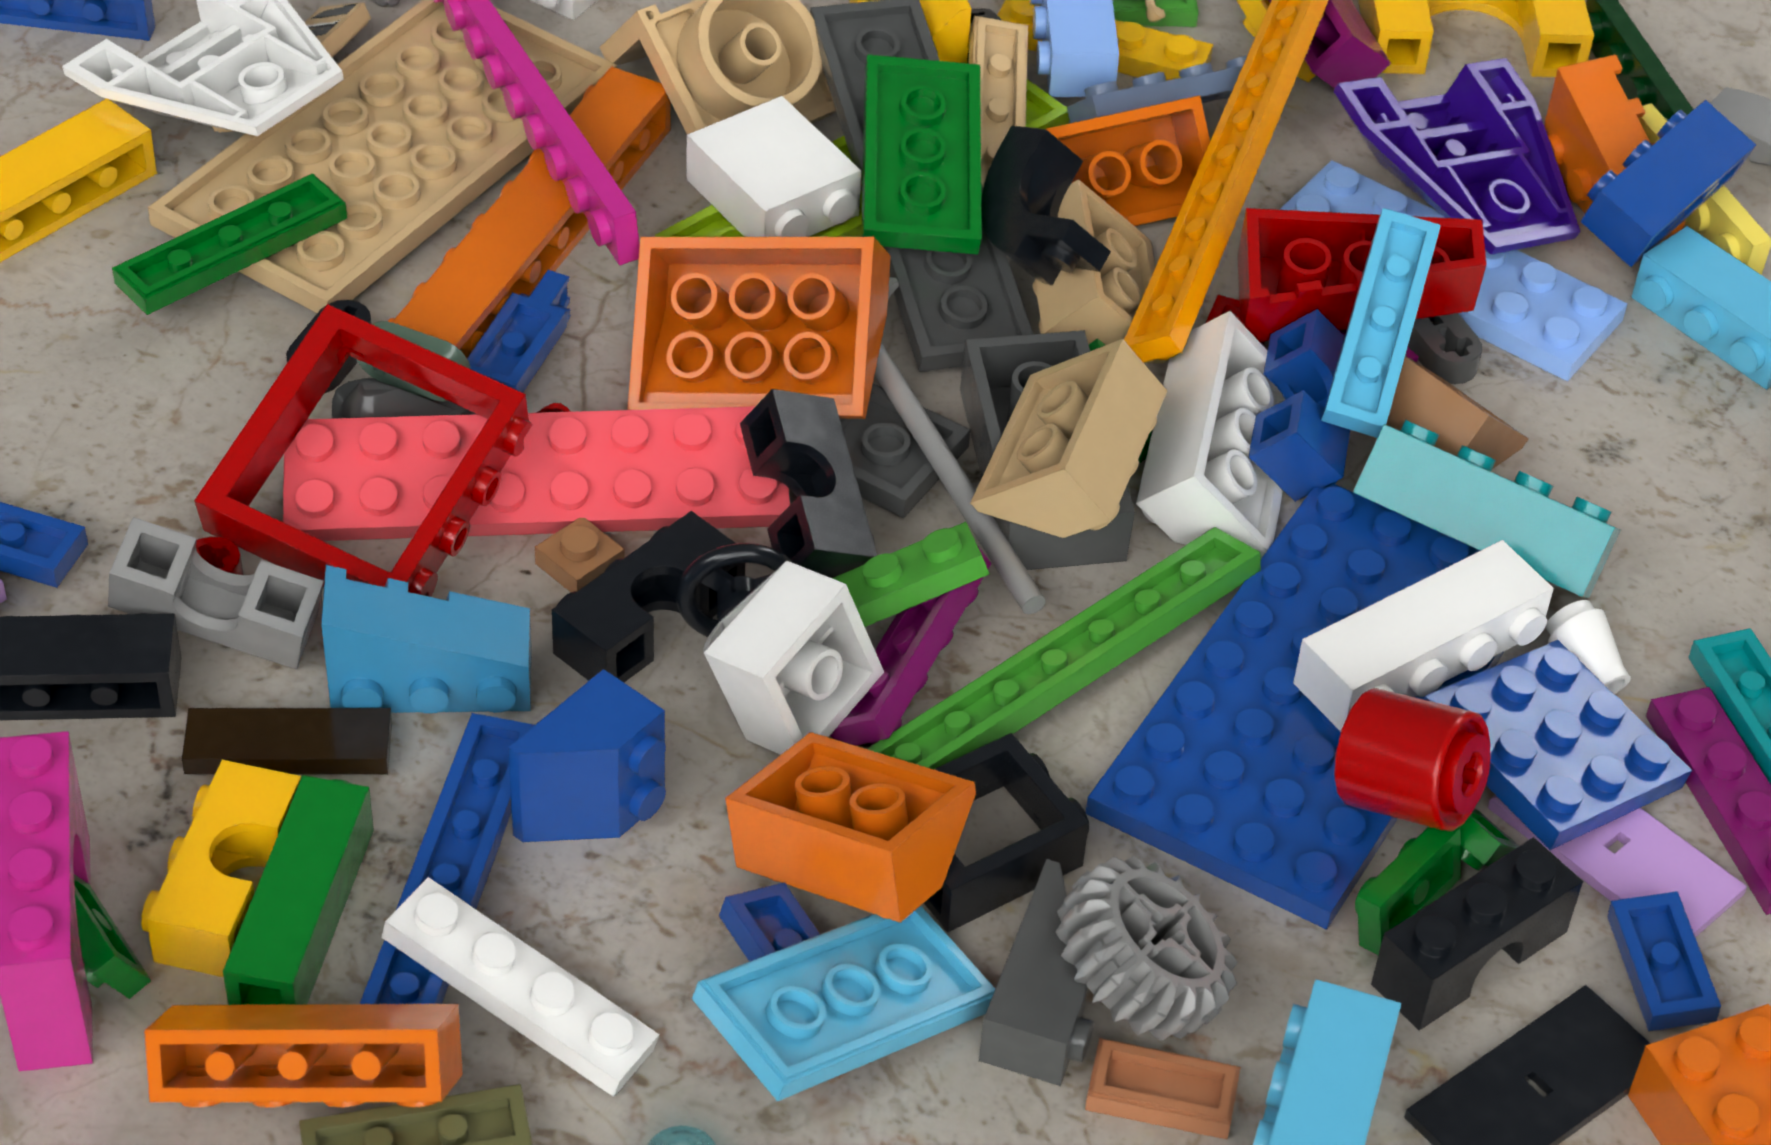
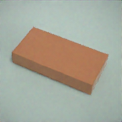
M1099 1038L1085 1110L1227 1140L1241 1067Z

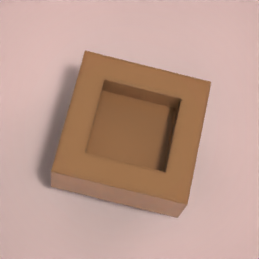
M586 518L576 519L535 546V564L569 592H577L604 573L612 562L625 558V549Z

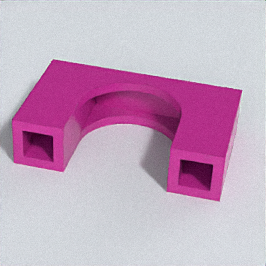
M69 731L0 738V997L19 1072L93 1064L92 1002L80 947L74 890V874L91 886L90 836Z

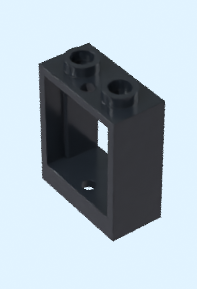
M1012 733L934 769L975 782L976 795L974 800L1005 787L1040 828V831L966 867L954 854L942 888L924 902L947 933L1035 890L1046 859L1059 862L1062 875L1083 866L1089 832V821L1083 807L1074 798L1066 797L1050 778L1042 759L1035 753H1029Z

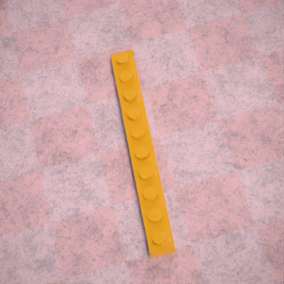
M1271 0L1124 338V341L1143 363L1155 359L1167 360L1178 353H1182L1329 0Z

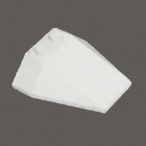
M196 0L201 21L141 59L110 40L105 39L62 66L67 77L100 97L154 114L254 136L261 135L344 80L341 68L287 0Z

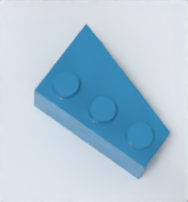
M326 565L321 626L331 708H391V713L422 712L427 714L438 712L500 713L505 711H531L532 645L530 608L449 591L446 600L409 593L408 582L388 578L385 587L346 579L347 569Z

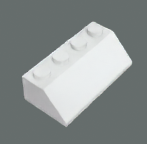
M1231 311L1191 330L1182 353H1178L1169 359L1163 384L1167 393L1157 414V424L1152 431L1136 504L1141 508L1145 517L1150 522L1156 523L1175 543L1187 545L1216 527L1260 552V559H1262L1274 542L1283 490L1249 458V451L1256 415L1285 399L1279 389L1263 374L1267 349Z

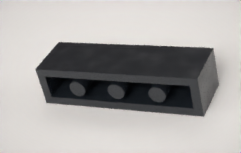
M175 613L0 617V721L176 717L182 657Z

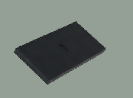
M1585 985L1406 1109L1404 1118L1432 1145H1558L1628 1095L1645 1046L1651 1043ZM1531 1079L1547 1095L1543 1097L1527 1081Z

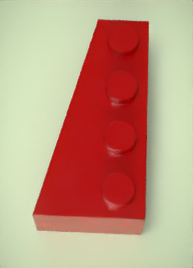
M1246 208L1238 249L1240 322L1259 342L1269 341L1270 335L1275 331L1318 309L1338 330H1346L1380 215ZM1413 216L1441 225L1415 319L1474 311L1487 265L1483 221L1479 219Z

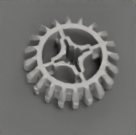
M1113 856L1106 863L1099 864L1091 872L1086 871L1072 885L1073 890L1065 897L1064 904L1057 911L1061 924L1055 933L1066 944L1061 956L1065 961L1075 965L1078 972L1074 981L1087 985L1094 994L1092 1003L1101 1001L1110 1009L1114 1022L1124 1018L1129 1021L1132 1030L1137 1035L1149 1030L1160 1041L1171 1035L1182 1039L1188 1033L1196 1032L1203 1024H1208L1222 1011L1221 1006L1229 1000V992L1237 984L1234 974L1231 972L1236 966L1237 961L1234 955L1226 950L1231 939L1227 934L1217 929L1215 921L1218 915L1205 910L1199 902L1200 894L1192 895L1182 886L1179 875L1170 879L1165 876L1161 866L1156 862L1145 867L1142 861L1135 856L1125 861Z

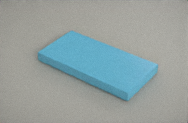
M920 906L901 923L872 914L698 981L692 1000L778 1102L986 1014L996 988L924 908Z

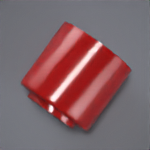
M1373 687L1364 692L1355 702L1342 727L1335 757L1334 776L1337 794L1345 805L1440 830L1454 831L1463 825L1473 812L1487 783L1491 759L1488 726L1480 713Z

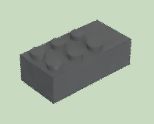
M1085 330L965 340L960 392L981 479L1029 376L1090 352ZM1127 485L1119 503L1120 510L1117 516L1107 526L1099 530L1089 529L1061 538L1000 518H993L1027 570L1127 561L1135 510Z

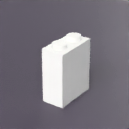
M783 96L687 135L686 180L744 237H809L859 215L861 169Z

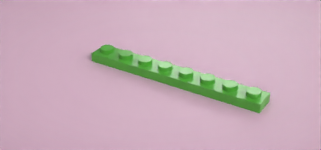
M1212 528L894 731L890 738L880 740L867 749L935 769L1007 734H1014L1261 571L1260 552L1220 529Z

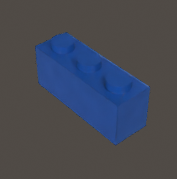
M1706 99L1688 115L1682 110L1676 112L1658 132L1657 136L1660 139L1652 145L1649 141L1644 140L1623 162L1622 166L1626 168L1618 176L1612 170L1608 171L1587 194L1593 202L1580 222L1630 267L1636 264L1643 257L1644 253L1654 248L1733 178L1756 147V144Z

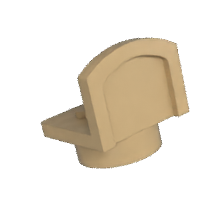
M694 0L661 14L656 4L634 13L599 47L604 58L617 66L648 56L687 135L780 96H783L812 124L836 112L822 68L814 19L800 0Z

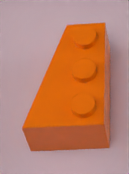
M1616 54L1559 67L1544 122L1568 196L1584 213H1586L1593 202L1587 194L1596 182L1610 170L1618 176L1626 169L1622 164L1630 153L1644 140L1650 142L1638 119L1645 114L1639 98L1628 100L1616 77L1623 70ZM1686 219L1658 244L1682 230Z

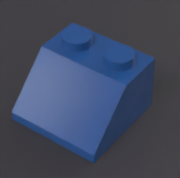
M603 669L508 747L513 836L522 842L620 838L639 820L646 821L651 818L661 807L666 795L665 710Z

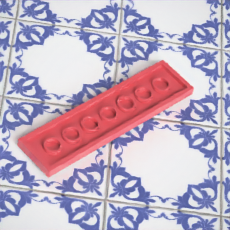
M755 406L528 413L532 426L523 439L524 450L519 456L511 455L501 470L502 477L497 493L487 506H478L469 521L470 530L468 536L555 534L578 518H586L602 532L653 531L672 525L690 511L715 528L769 527L790 506L789 487L772 478L753 476L740 422ZM478 414L307 419L284 453L283 523L322 541L413 538L488 419Z

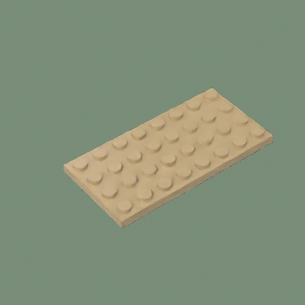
M433 0L420 1L337 64L343 72V81L261 135L244 134L148 207L150 225L176 238L313 173L346 203L347 219L238 272L315 313H318L324 306L334 301L353 300L534 151L526 137L522 120L520 118L512 119L505 105L501 89L491 88L486 78L480 58L476 60L471 58L462 31L452 30L442 2L435 3ZM495 7L569 115L582 101L584 93L590 85H596L611 66L617 68L616 64Z

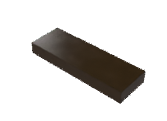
M188 708L182 753L184 774H215L221 761L226 760L289 774H388L392 731L391 708Z

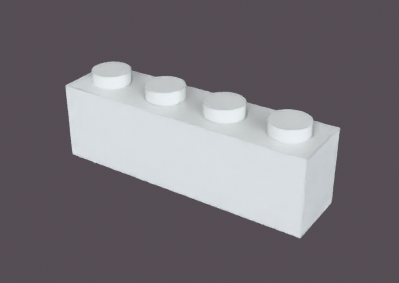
M1501 540L1302 639L1293 683L1341 732L1352 706L1364 692L1373 687L1411 697H1424L1435 692L1445 681L1467 670L1476 671L1481 669L1494 656L1517 644L1524 646L1534 641L1547 624L1546 615L1554 588L1509 545Z

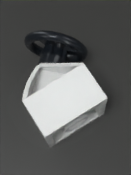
M752 543L721 546L699 556L685 569L679 579L676 590V602L679 612L690 627L708 637L703 653L745 739L781 755L810 732L829 737L884 673L847 585L795 564L788 556L776 549ZM737 563H753L766 566L775 572L753 579L747 576L734 577L722 570L721 567ZM699 583L717 592V620L706 615L696 603L695 593Z

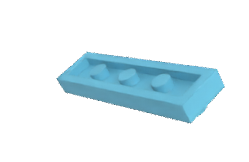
M1382 209L1321 421L1378 438L1383 425L1387 424L1441 225L1390 209Z

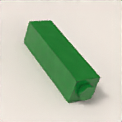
M302 775L223 969L228 1005L308 1004L374 831L369 787L352 784L341 779L328 780Z

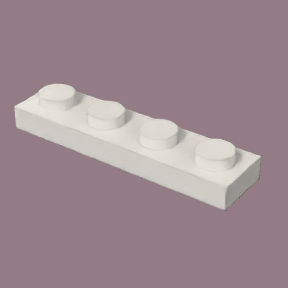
M429 877L385 921L381 938L613 1097H615L655 1049L659 1037L657 1032Z

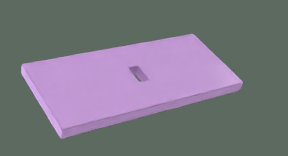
M1496 795L1490 799L1488 804L1489 810L1529 840L1534 837L1547 848ZM1641 808L1555 849L1549 850L1573 873L1610 901L1678 891L1695 937L1737 902L1747 889L1744 883ZM1618 840L1624 846L1616 853H1613L1608 848Z

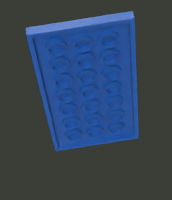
M1333 483L1324 488L1313 487L1262 557L1261 571L1243 583L1089 794L1086 814L1327 930L1398 818L1345 805L1337 794L1334 776L1335 757L1341 732L1293 683L1302 639L1480 550ZM1504 652L1494 656L1479 670H1467L1445 681L1437 690L1496 666ZM1416 696L1415 698L1423 699L1424 697Z

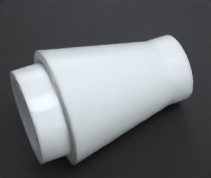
M1579 600L1561 608L1548 620L1546 624V629L1550 634L1548 643L1559 640L1613 694L1618 693L1627 686L1631 677L1623 665L1608 620L1602 609H1595L1588 600Z

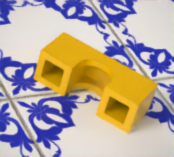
M222 760L211 784H203L200 787L193 805V821L185 837L178 836L173 842L167 862L168 874L160 890H152L149 893L143 907L141 927L143 931L149 934L153 961L155 963L224 977L223 969L254 896L252 881L228 875L245 867L265 868L300 783L301 776Z

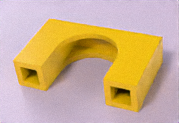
M1358 0L1361 17L1391 62L1382 73L1425 74L1434 32L1431 17L1438 13L1452 10H1470L1485 13L1511 26L1523 43L1531 77H1556L1559 67L1588 61L1594 38L1585 0Z

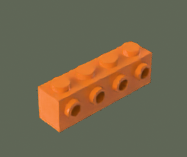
M459 1004L172 1005L144 1030L149 1102H180L181 1105L186 1107H208L222 1102H252L253 1105L258 1107H280L293 1102H324L325 1105L331 1107H352L365 1102H396L404 1107H424L442 1102L463 1075Z

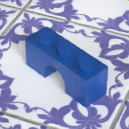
M1318 309L1270 335L1263 374L1279 389L1285 400L1256 415L1249 451V458L1295 502L1306 497L1313 487L1324 488L1332 483L1335 484L1343 478L1350 437L1349 429L1321 421L1345 336Z

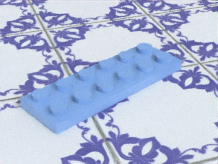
M1333 160L1279 209L1380 215L1382 209L1386 208L1409 216L1445 218L1438 211ZM1485 250L1487 265L1474 311L1458 313L1477 337L1568 382L1623 321L1628 303L1518 250L1490 255Z

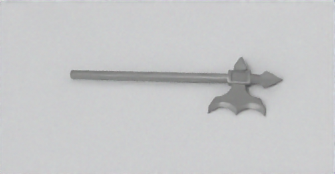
M889 277L888 299L899 286L896 278ZM881 342L875 371L876 379L1025 614L1037 613L1044 607L1046 599L993 516L978 512L970 504L976 489Z

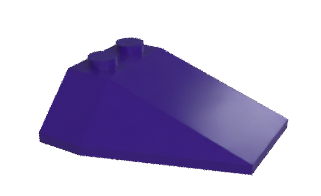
M1507 58L1465 64L1446 94L1397 101L1382 77L1338 83L1333 90L1379 164L1445 218L1479 219L1483 221L1485 250L1490 255L1576 239L1581 232L1536 100Z

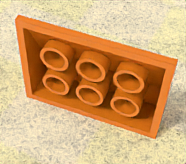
M640 237L627 410L756 406L771 389L833 398L840 419H866L887 317L891 255L875 237Z

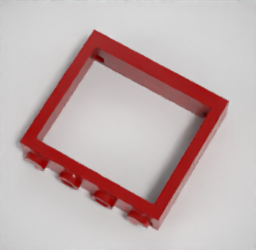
M327 304L195 498L194 502L203 530L216 537L231 540L239 548L275 565L323 580V587L325 584L326 565L347 569L346 579L385 587L388 578L408 582L409 593L431 597L438 581L437 571L448 555L454 557L462 549L469 534L470 519L479 505L487 506L494 498L501 482V470L511 455L519 456L524 450L523 439L532 426L528 417L526 394ZM349 356L488 419L391 572L249 507Z

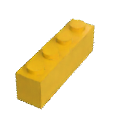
M104 99L0 156V262L156 175L157 169L151 129L111 100Z

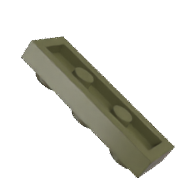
M521 1084L446 1096L442 1102L424 1107H404L396 1104L299 1120L302 1145H532Z

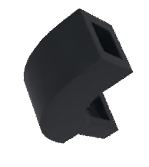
M1011 125L994 156L983 187L981 217L987 237L999 250L1044 284L1052 286L1060 271L1072 273L1074 268L1100 272L1111 251L1074 220L1058 217L1061 202L1083 160L1046 129Z

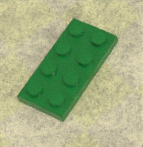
M867 54L864 78L862 237H875L883 247L979 254L982 240L980 64Z

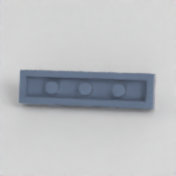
M1247 55L1225 62L1227 69L1214 72L1211 63H1204L1180 70V78L1166 81L1164 72H1158L1133 79V87L1119 90L1117 81L1091 86L1084 89L1085 99L1067 107L1070 123L1199 95L1202 103L1229 98Z

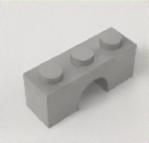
M135 517L132 518L109 572L108 607L128 614L175 613L177 630L297 670L319 613L323 580L260 560L255 574L238 575L212 566L198 554L196 550L197 538Z

